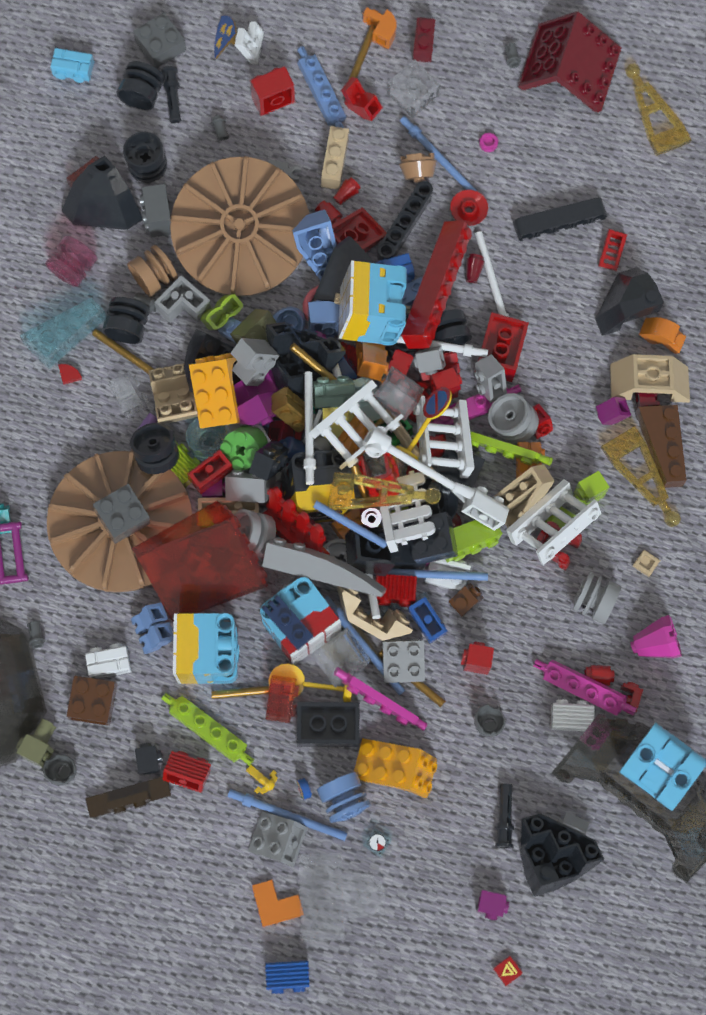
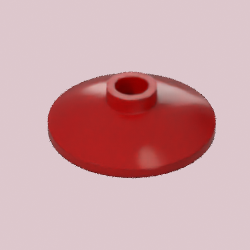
M463 190L457 193L451 201V215L456 221L465 220L468 226L477 225L487 216V200L477 191ZM471 208L472 212H466L465 209Z

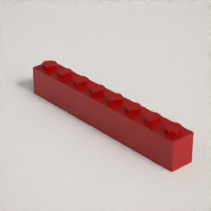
M465 220L446 221L443 223L401 334L408 349L430 348L432 340L435 338V332L440 324L443 310L446 308L454 281H456L458 269L461 267L462 258L472 237L471 229L468 228Z

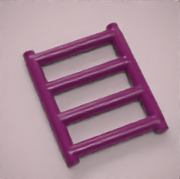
M21 522L0 524V532H12L17 575L5 576L0 542V585L29 580L28 575L25 574L19 530L22 528Z

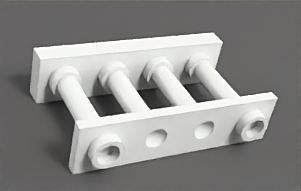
M373 380L367 383L310 432L314 439L320 434L322 437L325 436L346 460L339 466L341 470L346 466L351 468L359 461L357 457L366 449V446L363 445L364 440L346 421L345 413L348 411L354 413L368 431L373 427L376 428L359 408V402L363 399L387 424L385 428L387 431L390 430L391 433L401 425L399 421L404 417L400 414L397 418L393 419L376 400L372 391L377 385ZM333 423L339 424L360 448L353 455L332 433L330 426Z
M421 396L413 407V414L416 415L417 431H419L426 420L423 414L425 396ZM458 400L455 407L452 409L447 408L440 415L449 416L454 419V425L429 423L418 440L419 462L429 468L431 465L457 467L460 471V478H469L474 470V459L467 401ZM429 431L453 433L456 436V442L429 440ZM430 448L455 450L458 454V459L431 457Z
M563 479L506 531L511 543L517 546L524 540L537 549L536 553L539 561L544 565L601 515L598 502L594 499L588 505L584 504L573 496L570 483ZM568 502L580 510V512L574 518H571L559 508ZM551 515H554L566 523V525L557 531L544 521ZM536 528H540L550 535L551 538L542 544L530 534Z

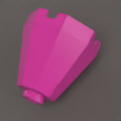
M670 615L656 620L634 635V641L630 642L633 653H638L639 657L677 658L682 656L677 633Z

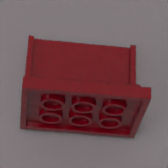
M579 11L539 23L518 88L527 90L557 81L594 112H602L622 48Z

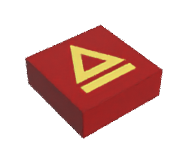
M508 956L493 968L505 986L523 974L511 956Z

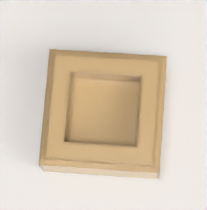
M643 550L632 567L650 577L661 560Z

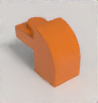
M366 8L363 13V22L376 26L372 42L389 49L396 37L397 23L394 15L389 10H386L384 15H382L377 10Z
M660 317L645 318L639 335L648 343L663 344L675 354L680 353L686 336L679 331L680 326Z

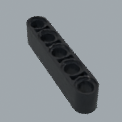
M421 181L416 185L379 244L377 252L378 261L395 257L432 199L433 186L430 182ZM426 191L428 194L423 195L420 192ZM417 206L419 209L413 210L410 207ZM407 221L409 224L403 225L401 222ZM398 236L400 239L393 240L391 237ZM387 251L390 255L385 256L382 252Z
M597 197L522 216L515 219L513 225L518 240L523 241L525 238L540 237L544 233L548 235L559 232L560 229L575 228L579 224L586 225L594 223L595 220L599 219L602 221L607 218V213L602 198Z

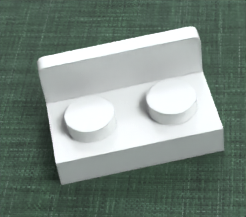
M443 559L430 562L428 570L470 572L471 566L462 560L447 563ZM426 578L425 583L460 591L466 586L467 580Z

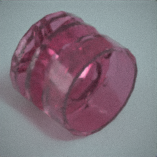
M64 236L57 246L59 253L53 252L45 265L60 280L71 286L79 287L82 283L81 279L86 278L85 271H90L98 259L94 252L82 242L70 236Z

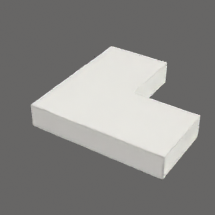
M256 21L250 22L248 32L244 28H238L235 46L251 64L258 63L264 31Z

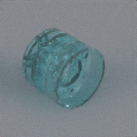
M196 418L189 424L186 431V441L193 457L197 458L200 463L210 456L213 457V454L220 449L224 438L228 435V431L225 425L200 428L199 420Z

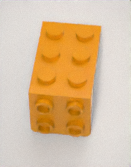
M231 353L195 359V363L189 365L200 428L240 422L232 378L233 364L236 359Z
M362 738L354 772H357L362 782L397 788L414 793L422 798H427L432 790V778L437 770V759L418 748Z

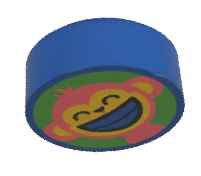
M305 778L297 780V787L302 799L311 798V790Z

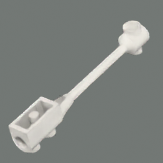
M377 426L369 430L363 441V445L366 446L365 452L367 455L378 458L388 452L451 489L464 502L461 512L494 531L505 524L509 507L504 505L502 497H490L487 495L488 490L482 486L472 488L453 482L392 446V438L386 435V428Z

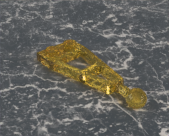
M629 64L625 72L627 77L633 79L636 84L634 88L635 97L648 141L656 156L689 144L692 139L684 124L649 82L643 83L640 77V67L637 64ZM647 92L655 103L646 106L642 93ZM661 110L674 125V128L654 135L649 114Z
M632 427L602 445L601 449L611 464L653 507L659 505L665 514V523L670 527L677 526L681 521V517L677 512L672 511L665 500L669 496L647 444L636 427ZM637 448H640L650 471L639 479L619 461V459ZM652 478L660 495L657 498L643 485Z
M334 472L328 507L332 509H358L411 504L413 499L426 500L429 504H436L439 502L441 494L436 488H429L426 492L414 491V486L359 474ZM354 484L380 489L378 497L351 499ZM388 491H392L405 495L387 496Z

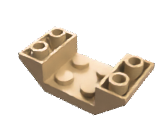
M633 354L610 364L611 398L624 397L626 400H631L633 392L662 393L670 395V402H690L688 366L673 356Z
M184 363L149 370L158 423L167 424L198 417L194 394L189 391Z
M337 586L342 610L347 620L382 641L411 634L413 631L409 624L410 621L405 618L406 615L400 610L396 609L393 611L389 608L382 620L380 618L374 620L372 619V613L370 615L363 612L364 609L359 606L361 598L358 595V591Z

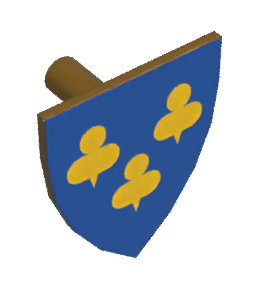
M227 15L221 16L214 44L216 59L229 43L235 45V36L237 35L236 24L233 18Z

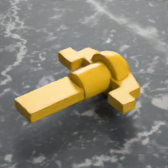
M252 765L246 769V772L264 786L262 789L258 786L254 790L255 793L258 794L260 792L263 795L273 790L278 779L275 776L277 773L274 770L269 774L272 777L269 780Z

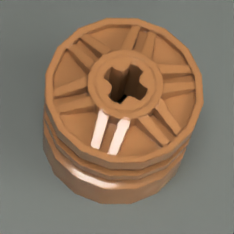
M153 245L150 248L151 252L148 250L144 251L146 261L137 256L127 263L133 278L149 297L161 290L159 280L167 286L170 284L169 279L175 281L178 278L171 260L157 245Z

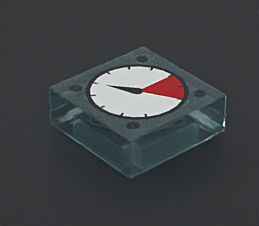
M374 828L363 847L381 858L392 839Z

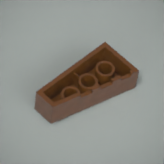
M678 405L638 407L635 416L640 424L641 432L646 440L662 487H683L687 479Z

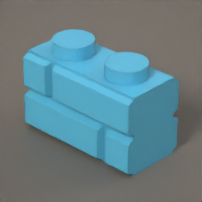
M55 48L51 63L52 74L58 79L71 78L79 83L90 81L94 65L93 54Z

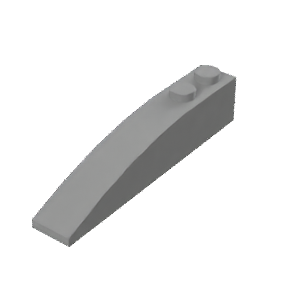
M283 538L271 539L266 544L262 567L382 597L386 592L384 586L365 573L330 555L306 548L305 544L286 543V540Z

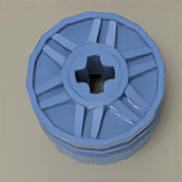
M357 772L339 777L317 789L322 803L330 801L333 803V805L326 809V813L337 812L329 818L331 823L349 820L371 806L369 800L359 802V800L367 796L365 792L355 793V790L362 785Z

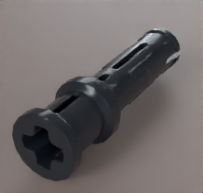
M165 66L161 69V73L164 75L163 88L167 93L169 122L171 124L180 123L182 120L178 99V89L180 87V83L177 81L178 68L176 66Z
M504 783L499 784V823L495 827L497 830V843H495V847L511 849L514 848V844H512L514 826L511 824L513 785Z

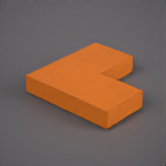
M272 880L252 885L263 927L304 916L298 895L277 900Z

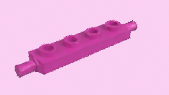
M519 385L507 388V394L521 392ZM480 394L465 399L467 401L469 420L488 413L493 402L490 403L484 395ZM457 403L449 406L448 408L452 409L453 407H455ZM439 416L432 419L430 423L454 425V419L449 416Z
M536 659L533 667L544 671L543 680L616 716L622 710L634 716L637 708L626 703V695L553 659L548 664Z
M339 667L335 669L334 675L342 679L341 683L347 686L346 689L355 695L361 694L364 696L363 700L365 702L380 706L379 710L389 716L391 714L396 716V721L402 725L412 724L421 730L426 729L427 723L419 719L418 716L350 673H346Z

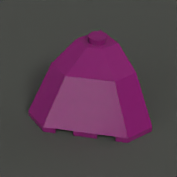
M271 369L266 374L264 381L258 386L245 385L242 380L234 385L240 422L235 424L257 425L261 423L262 426H265L273 421L272 417L276 415L272 412V395L279 391L276 386Z

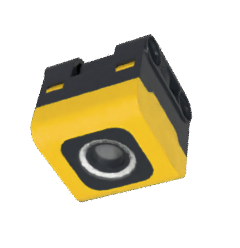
M337 450L314 451L316 469L314 470V484L312 485L306 484V470H304L303 466L305 452L296 453L281 473L283 499L285 501L292 499L296 505V511L299 513L305 511L309 515L310 520L313 519L315 523L335 521L313 508L316 500L342 515L345 514L355 501L351 468L348 466L342 470L339 468L341 462L334 458H340L342 463L346 460Z

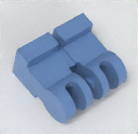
M162 602L146 605L142 608V612L131 618L132 624L137 625L135 629L136 634L148 632L138 639L140 644L145 643V646L142 648L144 654L157 651L162 646L173 641L174 632L170 622L164 623L168 620Z

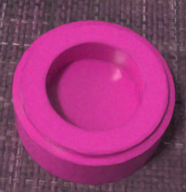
M485 133L480 137L479 146L485 152H492L498 146V138L493 133Z

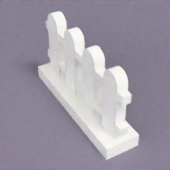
M413 470L409 471V475L397 478L401 490L412 488L413 491L379 501L385 539L390 553L398 551L397 543L406 545L407 541L421 537L423 540H426L429 535L435 533L434 524L424 521V519L431 517L432 510L428 505L421 506V502H425L429 498L426 489H418L417 487L425 483L424 474L421 472L415 473ZM379 485L376 489L384 490L387 486ZM416 505L414 508L401 511L402 507ZM419 521V524L404 527V524Z

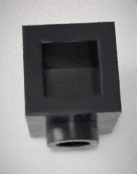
M152 743L140 744V748H135L138 774L141 776L159 773V763L163 762L161 750H157L156 745L152 746Z

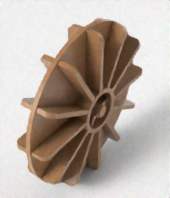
M249 156L230 157L215 162L212 161L184 183L175 200L170 226L172 243L176 255L185 270L208 289L225 295L250 296L271 290L285 281L301 262L303 256L296 247L292 230L309 214L304 196L295 182L273 164Z
M132 450L113 451L103 454L96 453L93 457L81 462L69 473L66 472L48 505L47 533L57 560L79 582L105 592H128L145 589L147 586L161 579L159 573L165 570V566L172 563L177 564L187 549L192 533L193 514L186 489L179 478L171 470L160 474H147L141 471ZM129 484L149 515L150 524L114 544L94 512L93 504Z

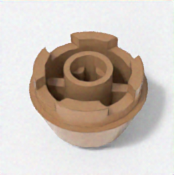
M422 153L406 155L407 159L404 156H400L401 164L399 166L406 180H414V183H419L433 177L437 163L434 153H429V157Z

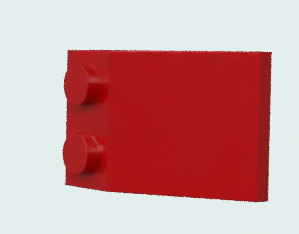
M363 207L332 225L336 245L350 236L366 253L378 244L387 233Z
M491 312L481 349L488 350L487 356L491 354L505 369L506 381L513 382L529 322Z

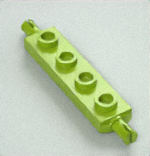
M470 431L471 443L474 448L481 446L487 452L493 454L500 452L503 453L502 456L512 460L516 457L527 465H532V463L539 465L540 462L549 466L552 464V457Z
M167 692L163 695L161 700L170 705L169 714L232 762L241 759L248 766L253 763L255 759L245 753L246 743L188 699L181 696L175 700Z

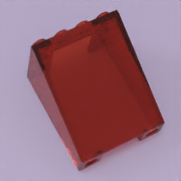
M218 500L131 548L172 622H174V614H196L268 586L265 580L268 576L263 567H260L258 563L259 558L255 551H250L248 537L245 533L241 534L239 530L241 524L238 518L233 515L232 511L225 504L221 505Z

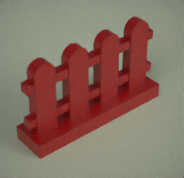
M275 486L267 490L269 502L266 504V507L268 509L263 514H267L274 519L276 534L280 538L285 539L286 543H302L306 545V548L330 555V552L323 547L326 537L324 536L322 526L318 523L312 525L309 515L305 511L297 512L294 501L292 499L285 501L278 487Z

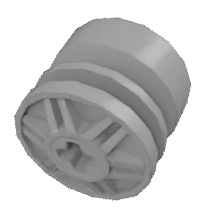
M589 572L588 576L582 580L572 610L578 612L582 604L585 606L582 615L585 616L591 608L594 610L592 619L605 624L622 586L609 581L603 588L601 587L602 577L599 576L594 584L592 580L595 574Z

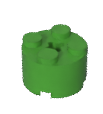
M242 425L224 438L220 450L235 470H246L251 468L256 451L266 445L268 440L261 429L255 426Z

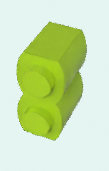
M235 294L225 295L216 302L215 307L206 310L200 320L208 330L220 329L227 323L229 317H233L241 311L243 304Z

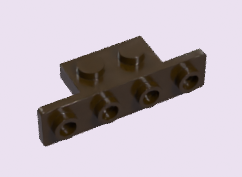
M162 776L87 797L85 800L89 817L95 818L113 812L114 815L121 814L131 807L135 809L145 807L148 802L170 797L171 792L168 782L164 781Z

